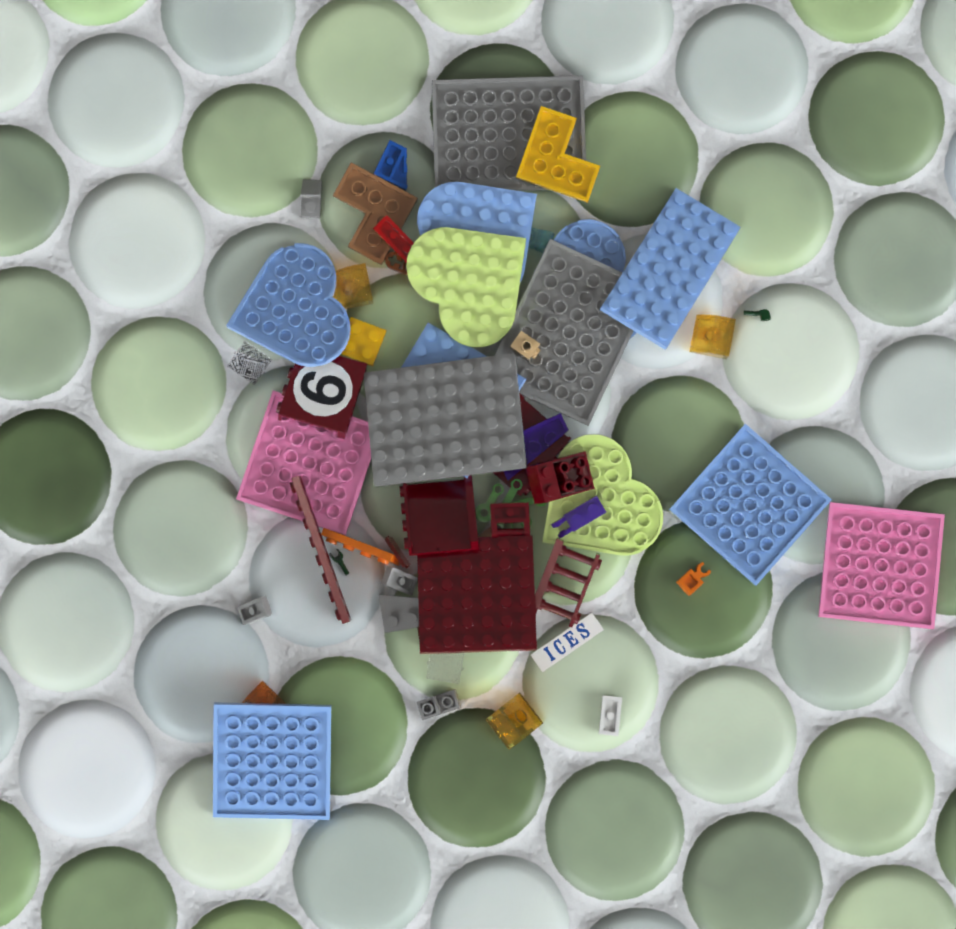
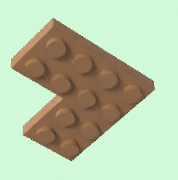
M352 162L333 194V197L365 213L348 248L382 265L391 247L373 228L387 215L402 229L418 198Z

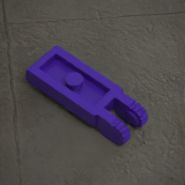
M596 495L563 515L564 517L551 525L553 528H557L565 521L568 522L570 527L559 532L558 537L560 539L605 514L606 510Z

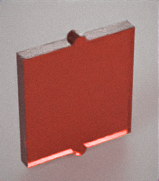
M387 536L384 540L402 567L406 569L410 567L411 564L393 537Z

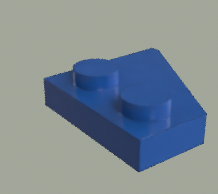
M389 140L373 173L404 191L408 188L407 148Z

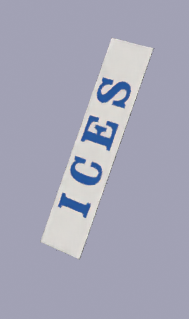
M590 613L580 620L578 624H574L573 627H570L532 653L531 657L540 670L544 672L604 629L593 613Z

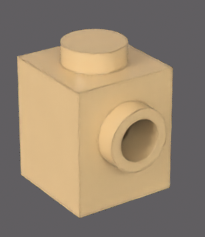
M520 331L510 346V349L528 361L531 357L535 359L541 351L538 348L540 343Z

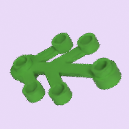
M514 479L502 503L529 502V505H533L534 500L533 497L511 502L517 491L523 486L521 480ZM515 481L520 482V487L517 489L513 487ZM495 484L487 502L476 507V518L480 522L491 521L490 504H494L498 495L504 492V487L501 484ZM496 486H501L502 491L500 493L495 492ZM540 503L535 505L544 506L546 503ZM482 509H486L488 511L487 516L481 515L480 512ZM501 523V524H497V525L500 526V527H502V529H504V524H505V523Z

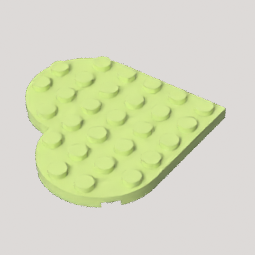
M441 227L427 231L414 242L408 253L406 264L409 281L420 296L430 302L439 304L441 323L446 332L455 341L465 346L482 348L495 344L509 332L516 314L526 238Z
M599 434L583 435L570 441L562 449L558 458L586 451L595 489L550 501L542 542L555 544L556 539L559 538V532L570 526L567 521L557 528H553L551 524L564 517L563 515L597 495L606 513L578 530L572 531L560 538L564 540L563 545L622 556L640 553L652 545L662 529V506L651 488L640 481L631 479V463L625 450L613 439Z

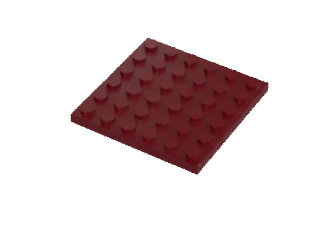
M533 535L497 536V538L478 537L479 550L417 555L420 654L537 650Z

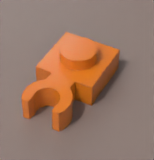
M703 562L696 566L695 572L689 569L676 581L688 596L693 594L704 583L700 578H704L711 573L710 570L705 573L701 572V567L704 565Z

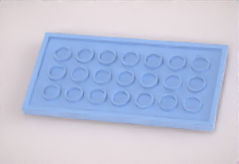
M675 188L603 303L600 311L666 350L741 227Z

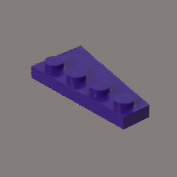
M561 413L523 430L527 465L569 431ZM522 469L503 472L507 480H510Z

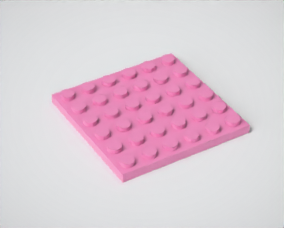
M273 390L236 500L303 521L302 519L305 518L304 513L299 511L296 501L299 500L296 493L293 494L290 487L291 478L301 475L318 526L346 536L371 462L368 421L352 416L345 439L338 438V432L282 416L280 421L278 420L276 409L278 402H282L284 396L282 393Z
M830 502L818 617L934 629L945 514Z

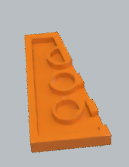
M323 528L321 533L322 536L326 537V542L334 545L337 542L343 544L342 548L352 552L354 549L361 551L360 555L368 558L374 556L378 558V562L388 565V563L400 567L402 562L401 558L392 553L329 529Z

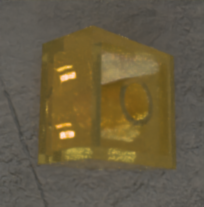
M366 263L347 266L336 271L337 285L333 297L345 309L374 304Z
M696 315L689 352L727 359L730 353L736 319L717 315Z
M518 693L486 718V721L509 750L543 724L521 693Z

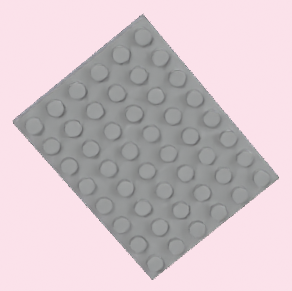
M583 76L432 80L435 187L447 182H464L516 191L549 190L516 178L541 106L577 118L565 154L586 161Z
M552 239L549 240L516 309L513 325L503 337L495 354L515 353L517 374L526 379L519 391L521 395L589 426L633 333L632 329L600 311L622 272ZM520 331L540 343L538 348L541 351L535 359L531 357L528 361L510 349L511 344Z
M515 353L364 373L375 487L527 468Z

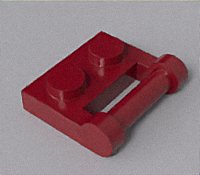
M529 502L490 504L492 538H497V536H530ZM523 523L524 528L497 529V524Z

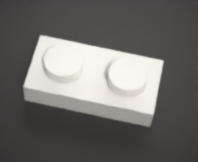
M603 695L599 734L618 736L622 697Z

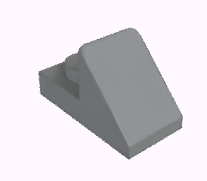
M303 179L301 217L320 218L322 180Z
M387 566L381 584L412 596L418 577Z
M266 596L259 597L237 607L243 625L269 617L272 614Z

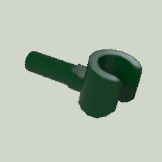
M767 309L760 311L744 310V315L760 316L761 321L771 320L770 312Z
M336 549L338 551L337 557L329 553L330 558L340 565L345 575H348L349 571L343 563V554L339 549Z

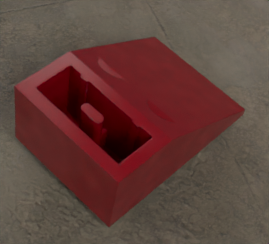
M586 451L539 462L526 468L534 504L547 503L595 489Z

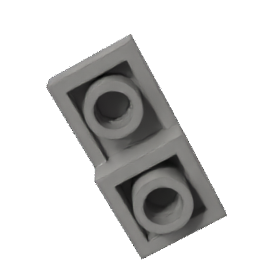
M456 689L416 702L422 720L461 708Z

